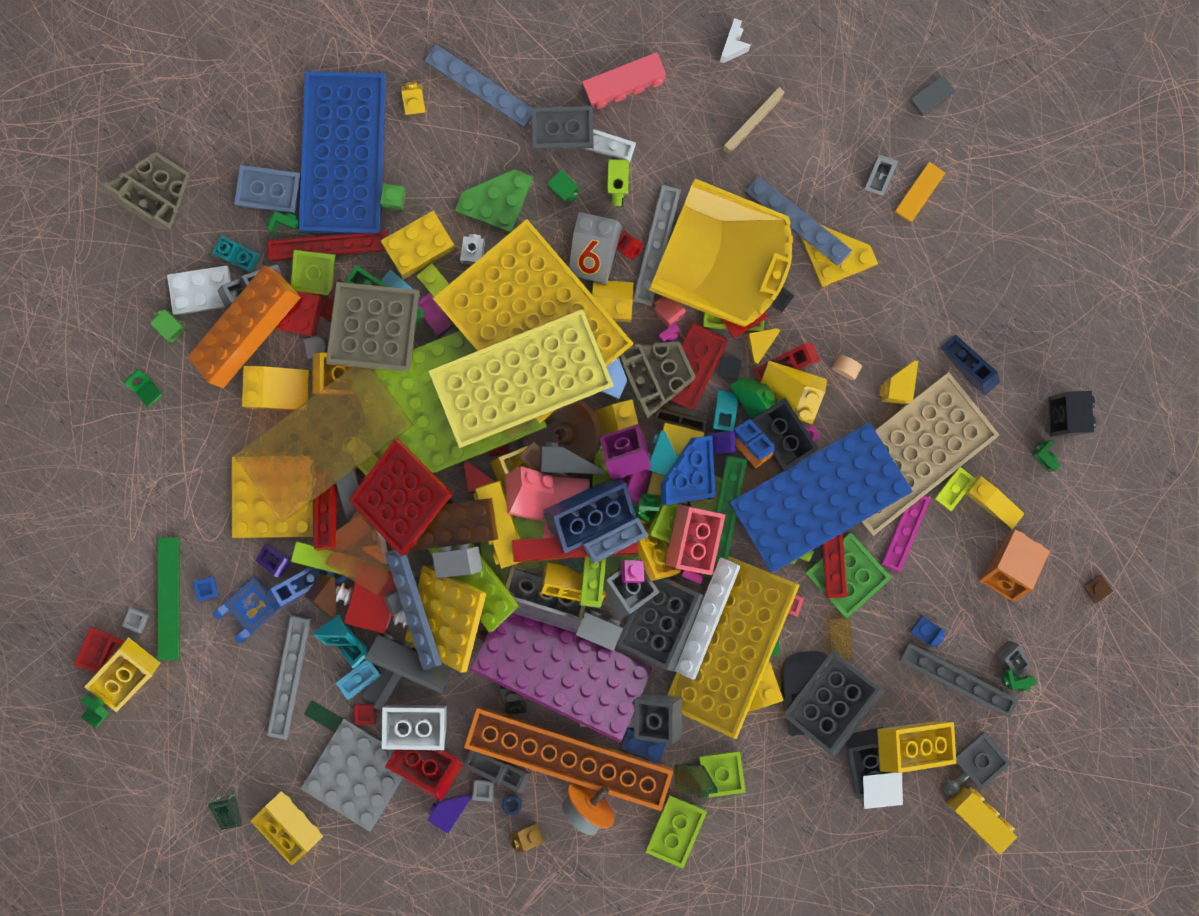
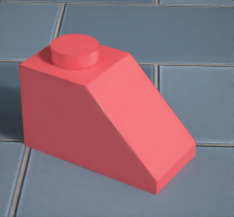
M664 296L654 303L656 307H654L653 311L667 328L681 320L686 313V310L678 302L669 298L665 299Z

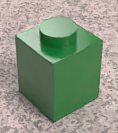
M562 169L547 183L548 189L564 204L568 201L570 203L573 202L579 195V186Z

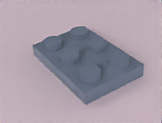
M240 165L234 205L296 214L301 174Z

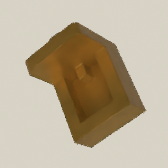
M533 823L518 831L509 832L510 845L515 852H526L544 843L538 823Z

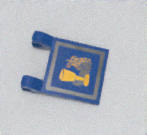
M256 577L213 612V616L216 619H221L230 611L245 629L235 636L237 643H243L277 612L274 611L265 595L267 590Z

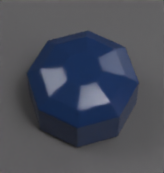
M509 794L503 799L502 809L506 814L515 815L521 811L522 801L518 795Z

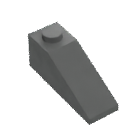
M546 442L545 446H540L539 471L603 474V469L563 447H558L556 442Z

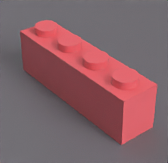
M656 52L582 81V86L589 105L593 106V108L601 109L607 106L608 102L613 100L619 102L625 99L626 95L631 93L636 95L643 92L649 86L657 87L663 84V81L666 79V72Z

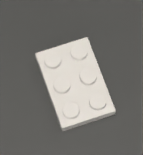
M228 266L167 275L173 315L225 308L217 290L221 285L231 282Z

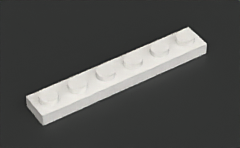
M720 557L676 666V672L690 679L696 678L741 567L740 565Z

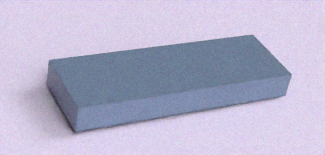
M636 518L584 544L583 548L592 564H595L646 538L648 534L639 518Z

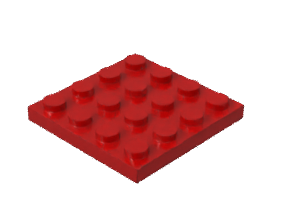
M394 439L348 501L400 556H406L453 493L400 439Z

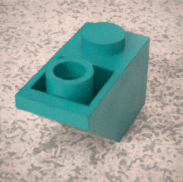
M717 391L712 430L720 432L734 431L738 399L734 392Z
M661 430L660 434L655 433L652 442L655 448L653 454L649 453L652 468L647 470L666 476L678 457L666 432Z

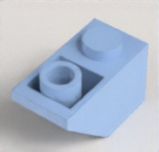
M618 357L606 367L614 387L601 391V393L617 400L620 399L627 383V378Z

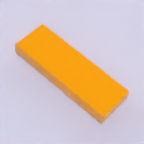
M928 162L894 212L911 223L939 184L945 172L931 162Z

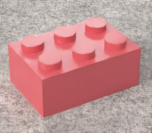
M678 504L665 565L712 575L725 514Z

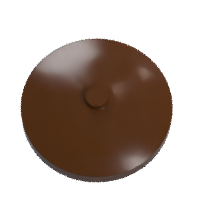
M581 399L557 409L544 420L547 428L523 437L524 447L529 446L533 441L539 447L545 446L546 442H556L558 447H563L592 463L601 446L600 436H602V428L594 409Z

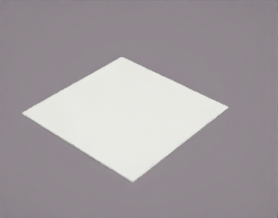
M902 773L863 776L864 809L903 805Z

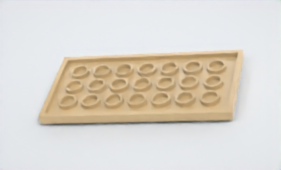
M950 372L943 375L913 399V402L908 403L875 429L913 492L861 523L874 536L999 436V433Z

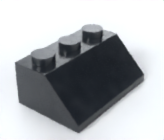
M786 398L752 419V422L775 445L772 458L782 472L787 471L819 449Z

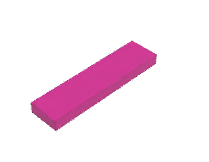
M924 495L901 514L880 565L900 573L931 500L930 497Z

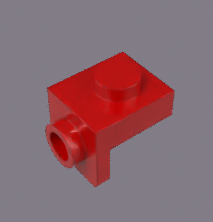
M624 230L620 235L617 250L633 261L640 254L644 244Z

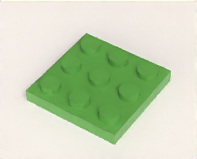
M851 532L843 538L847 597L828 598L846 619L892 578ZM822 557L805 574L825 595Z

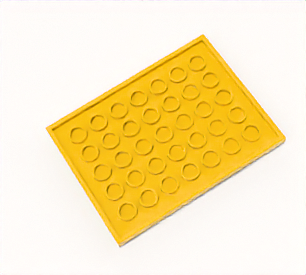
M528 219L522 222L433 298L477 351L582 309L606 367L634 344ZM554 411L539 416L535 419L540 424Z

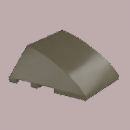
M155 152L135 164V167L128 172H122L118 175V178L102 185L123 208L154 228L170 230L190 173Z
M680 342L654 343V345L635 344V346H631L619 356L628 385L638 407L646 418H649L696 379Z

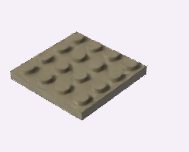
M337 282L326 363L410 372L420 295L419 290Z

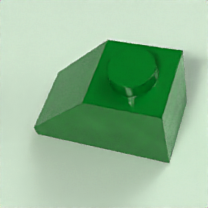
M742 377L729 385L751 419L778 403L773 392L766 384Z

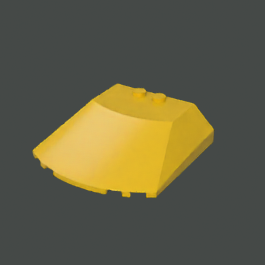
M694 179L649 290L746 327L770 307L787 278L792 260L793 243L789 216Z

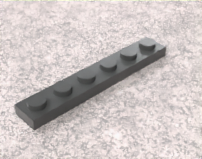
M907 643L899 659L904 664L1010 718L1018 702V699L910 643Z

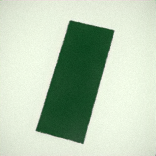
M311 701L304 713L305 716L334 733L343 721V718L314 701Z

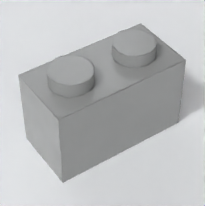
M470 544L457 545L458 549H453V546L440 547L439 552L432 553L436 578L470 575L481 572L479 547H470Z
M590 610V613L585 611L576 635L614 651L623 627L619 626L621 622L613 618L605 620L601 618V613Z

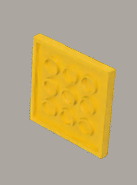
M314 456L232 457V538L314 537Z
M423 565L417 589L441 662L461 673L467 672L486 593L452 576L436 578L435 568ZM408 626L405 641L416 648Z

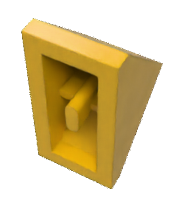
M778 328L748 334L747 338L752 363L755 366L758 365L781 331Z

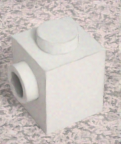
M469 234V237H463L460 257L462 264L473 265L483 256L485 241L481 239L480 235Z

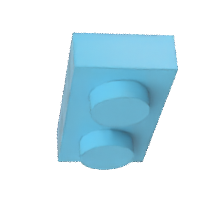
M365 660L336 682V685L346 699L349 700L382 674L374 663Z

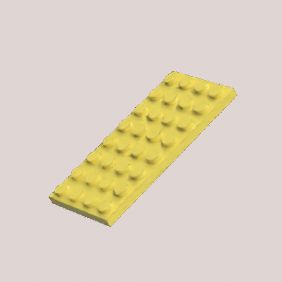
M583 309L429 371L459 448L614 387Z

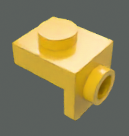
M408 82L405 86H402L401 92L406 115L426 112L422 84Z

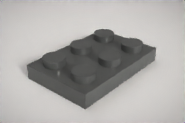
M593 106L532 108L533 150L594 148Z

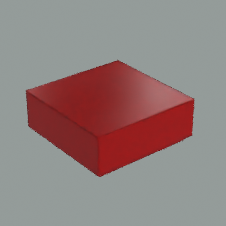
M354 704V724H376L375 704Z

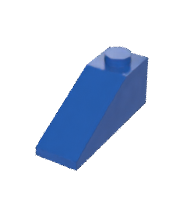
M309 567L271 588L265 595L274 611H277L305 595L322 573H327V571Z

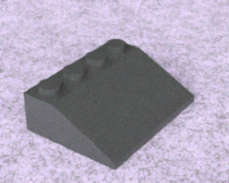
M662 578L653 581L659 593H663L661 597L654 596L629 615L617 645L666 670L676 672V666L705 595L668 578ZM664 582L667 583V589L665 591L662 590L666 585Z
M832 650L783 716L827 753L836 756L886 690Z

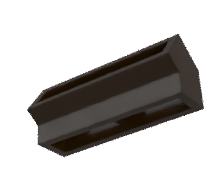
M665 403L656 411L655 421L704 432L708 414Z

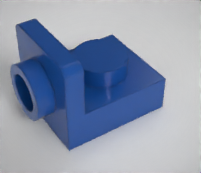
M922 615L910 631L931 647L940 645L945 637L943 635L945 630L939 628Z

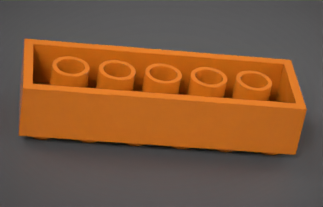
M264 265L187 358L208 383L224 389L301 298L300 295L279 272Z

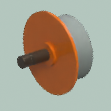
M575 783L569 785V797L562 802V810L568 821L576 829L585 834L594 835L599 828L611 827L615 820L613 810L604 798L609 792L606 786H602L597 791Z

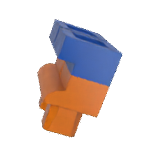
M751 419L734 429L736 436L735 446L751 462L750 464L754 468H758L772 458L775 445Z

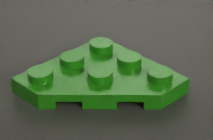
M514 169L463 191L455 212L511 233L533 181V176Z

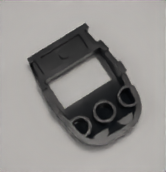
M819 651L796 652L785 659L781 668L782 681L780 690L784 700L782 701L784 713L792 704L791 694H797L802 691L828 657L826 654ZM787 719L790 736L806 735Z

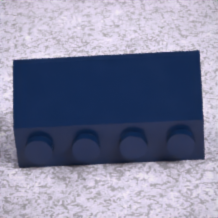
M612 478L543 510L548 528L563 553H567L636 519L626 482L620 479L612 480Z

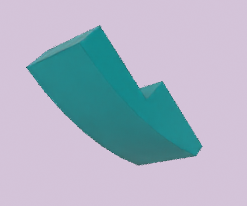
M224 236L220 237L212 254L252 273L261 256Z

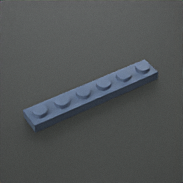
M435 44L425 59L426 64L525 129L532 118V108Z
M759 176L745 191L746 195L759 205L789 216L791 230L837 267L851 254L852 249Z
M395 549L386 552L387 563L393 576L422 669L425 671L442 665L407 555L400 556Z

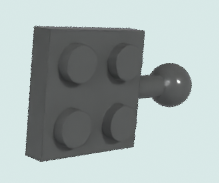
M982 731L956 754V763L963 772L954 780H947L943 785V790L947 795L955 796L960 790V785L968 778L982 790L1012 763L989 736Z

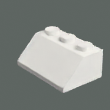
M385 705L382 709V749L444 750L447 706Z

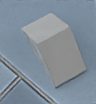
M879 154L873 162L864 190L884 196L898 161Z

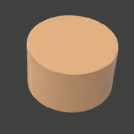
M842 354L838 355L832 366L835 372L851 380L856 379L862 368L860 363Z

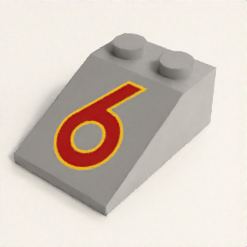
M579 212L573 233L569 269L577 278L607 284L623 227L617 220Z

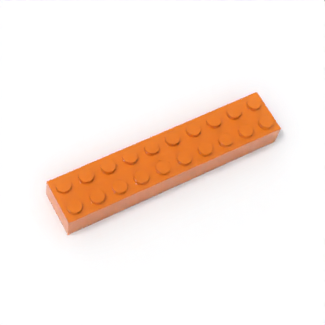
M479 705L464 746L466 749L597 791L602 786H606L609 789L607 793L609 795L659 811L662 810L674 772L672 767Z

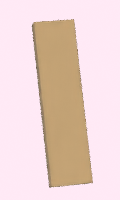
M780 87L724 145L723 151L726 154H730L783 98L784 91Z

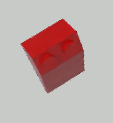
M395 749L385 768L424 793L442 801L462 768V764L458 758L443 750Z

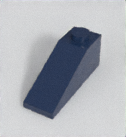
M954 335L940 347L966 379L984 396L1000 383L998 372L957 335Z

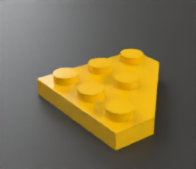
M823 225L821 226L852 249L851 254L839 267L801 238L821 288L878 265L870 245Z

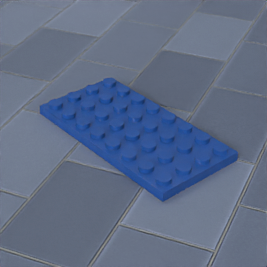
M305 71L299 212L300 232L380 234L386 74Z
M869 422L802 460L787 471L781 472L732 500L729 504L772 574L911 494L913 491Z

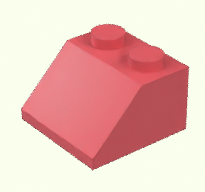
M520 466L505 475L507 514L540 522L544 518L543 510L549 507L554 496L553 475Z

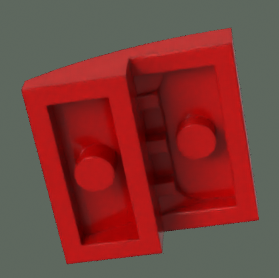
M90 626L74 665L96 674L125 640Z

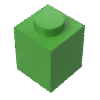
M383 184L380 202L384 209L404 211L405 188L403 186Z
M165 309L157 312L150 323L167 341L172 343L187 329L171 312Z

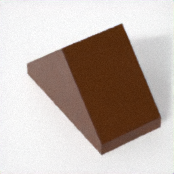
M322 573L304 597L323 613L336 617L335 577Z

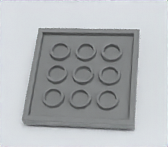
M344 718L301 790L371 832L402 781L401 777L385 768L395 749H382V740Z

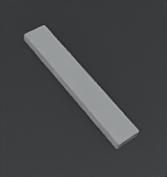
M661 185L633 297V302L647 306H652L655 293L650 291L649 288L668 244L681 189Z
M290 615L267 736L288 739L309 635L310 618Z

